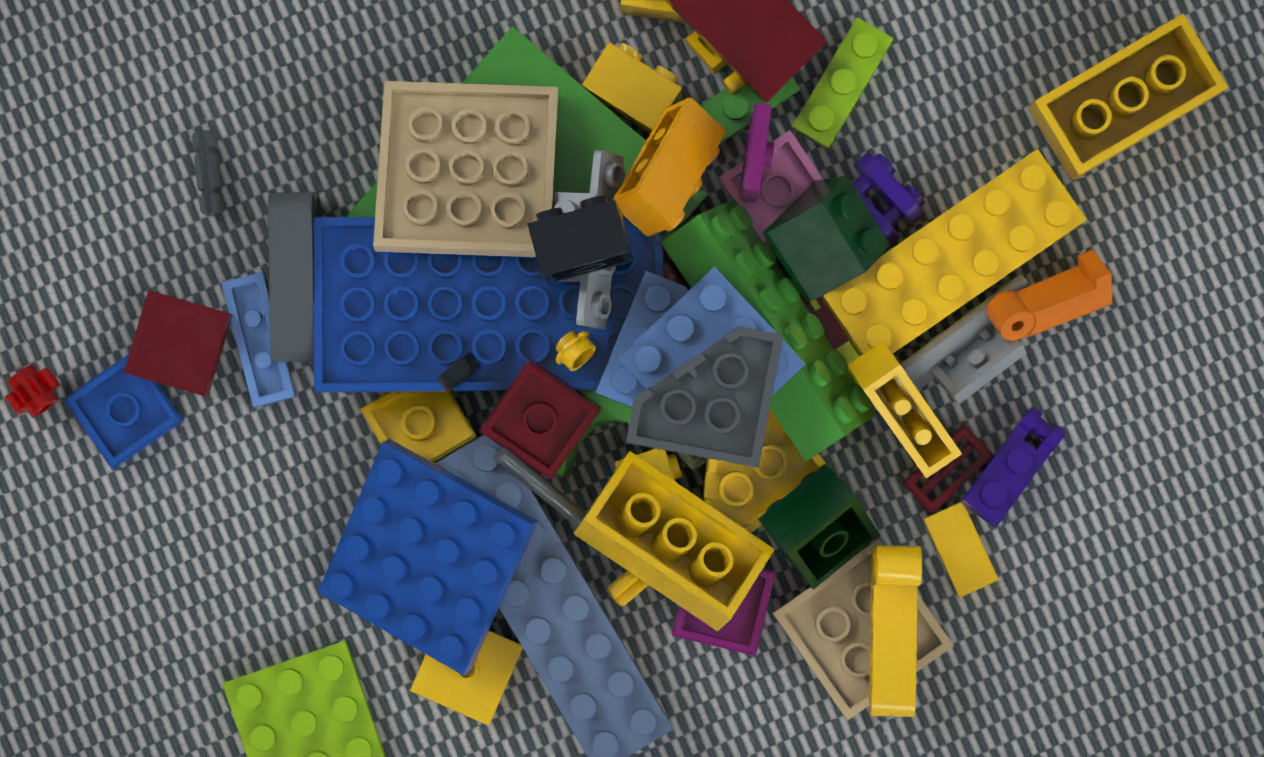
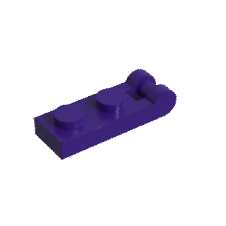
M1031 406L960 501L994 528L1000 524L1043 463L1067 433L1059 425L1055 424L1052 426L1042 419L1043 413L1034 406ZM1029 431L1042 439V442L1036 449L1023 440Z

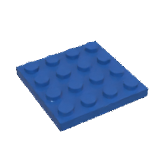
M388 439L381 444L318 593L464 676L472 669L538 521L393 440Z

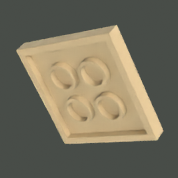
M877 539L861 550L813 590L811 587H808L772 613L847 721L869 706L871 554L873 545H883L880 539ZM919 595L917 599L916 672L954 646Z

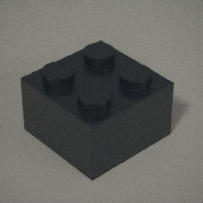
M605 195L588 198L579 202L581 209L563 213L561 207L548 209L536 214L537 221L527 223L541 276L549 285L635 261L622 211L615 199L607 201Z

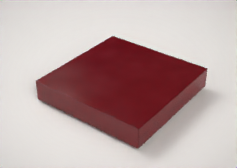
M148 290L124 373L209 397L233 314Z
M528 358L479 428V432L501 447L508 448L522 461L552 480L601 411V406L531 358Z

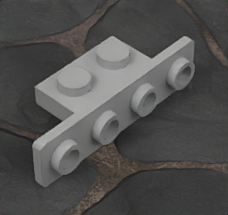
M595 150L590 193L553 192V208L561 207L563 213L581 209L579 202L588 198L605 195L607 201L612 200L625 178L624 157L605 150ZM616 266L560 281L580 283L577 325L600 330L607 328V320L612 308L610 298L612 274Z
M1018 275L1010 282L1000 286L992 296L976 308L968 310L960 320L941 334L932 337L924 347L908 359L899 362L918 390L935 378L959 405L1027 354L1024 345L1019 340L1007 341L1002 338L986 314L989 302L999 293L1004 291L1016 292L1030 286L1023 275Z

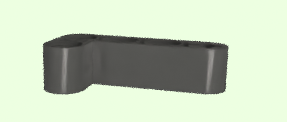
M271 192L268 196L270 340L273 362H314L313 217H321L319 192Z

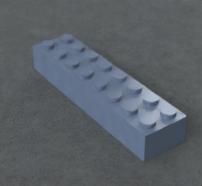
M483 435L437 462L436 465L538 521L499 608L587 757H628L672 731L673 726L535 493L494 460L498 451L503 447Z

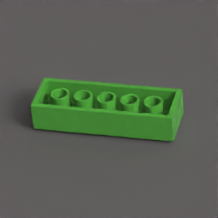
M733 199L697 215L664 239L661 244L690 288L715 267L776 333L783 334V340L806 363L772 396L770 404L771 411L806 462L877 414L872 408V402L862 387L857 385L849 373L846 359L839 351L833 349L824 335L822 323L815 315L808 311L800 299L799 289L790 278L785 276L777 264L775 252L769 244L761 240L753 228V221L748 211L738 205L736 200Z

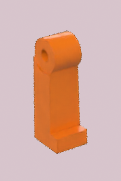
M1090 250L1078 255V265L1019 291L999 293L989 302L986 314L1005 340L1015 341L1024 337L1027 338L1112 305V274L1094 250Z

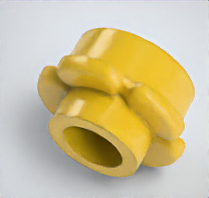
M570 331L564 335L555 348L559 352L556 357L557 364L560 365L562 363L570 371H575L582 367L596 350V346L588 338L590 334L587 331L578 334L575 331Z

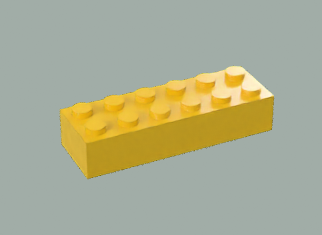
M1036 149L883 254L864 274L826 293L821 299L840 325L859 357L883 340L891 352L895 353L1070 233L1087 219L1040 151Z

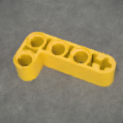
M872 546L869 661L870 716H915L918 586L921 585L922 578L921 546Z

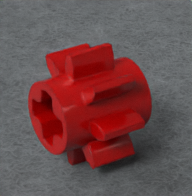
M31 364L17 372L7 381L12 392L7 394L5 399L16 414H22L27 410L29 415L35 418L50 409L59 400L53 391L60 387L61 384L50 369L44 368L39 372L35 365Z

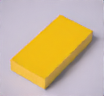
M959 502L922 519L958 598L999 580L965 505Z

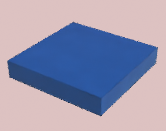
M129 354L64 398V401L112 470L124 464L185 421L159 383L124 373Z

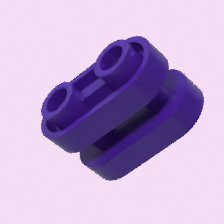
M866 152L854 163V167L860 176L852 184L892 246L900 239L893 227L900 220L913 227L925 216L921 208L925 201L912 186L908 184L903 187L892 176L896 170L882 154L878 153L874 157ZM873 189L889 206L883 214L864 196L869 190Z

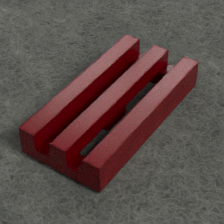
M965 424L961 425L950 436L955 444L963 437L969 442L960 450L962 455L941 468L921 489L915 484L923 476L919 468L915 469L901 483L925 507L930 515L994 456ZM976 449L981 455L931 501L926 495Z

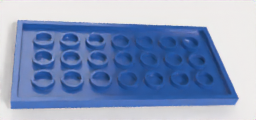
M623 215L635 261L616 266L611 281V313L607 320V328L600 330L579 326L576 323L580 283L557 282L549 285L541 276L536 257L375 252L373 247L375 217H313L314 392H447L437 378L470 352L481 363V368L453 391H506L528 358H531L576 390H597L645 271L663 277V245L661 244L663 241V231L647 237ZM570 331H575L577 334L587 331L590 334L589 340L596 346L592 357L575 371H570L562 363L558 365L556 357L559 352L555 348L560 339Z

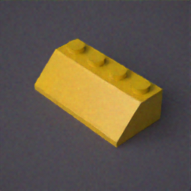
M631 451L627 453L573 533L717 632L731 620L775 550Z

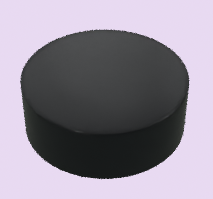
M470 352L444 371L437 380L446 391L451 392L473 376L481 368V363Z

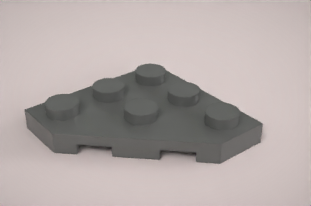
M739 326L651 388L635 397L626 443L759 468L783 334Z

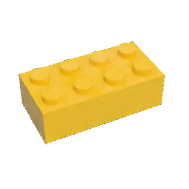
M1183 13L1038 98L1030 105L1028 110L1070 180L1074 181L1220 95L1228 86Z

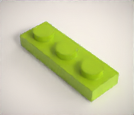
M857 17L791 129L828 150L894 38Z

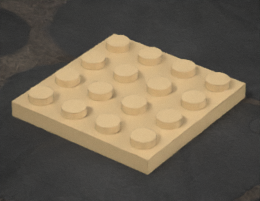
M384 81L373 242L375 252L536 257L527 223L537 221V213L553 209L558 87Z

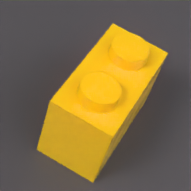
M609 42L582 86L607 108L650 134L663 110L676 104L680 98L682 87L676 84L679 78L662 66L657 65L656 69L653 70L640 61L643 56L629 45L621 43L617 47Z

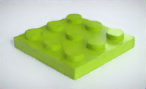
M347 640L222 683L247 757H386Z

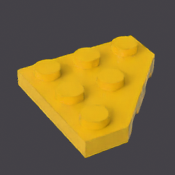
M770 409L759 468L707 458L702 500L752 533L762 525L758 518L766 513L768 507L773 502L783 499L800 485V482L806 475L817 471L826 462L819 453L805 462Z

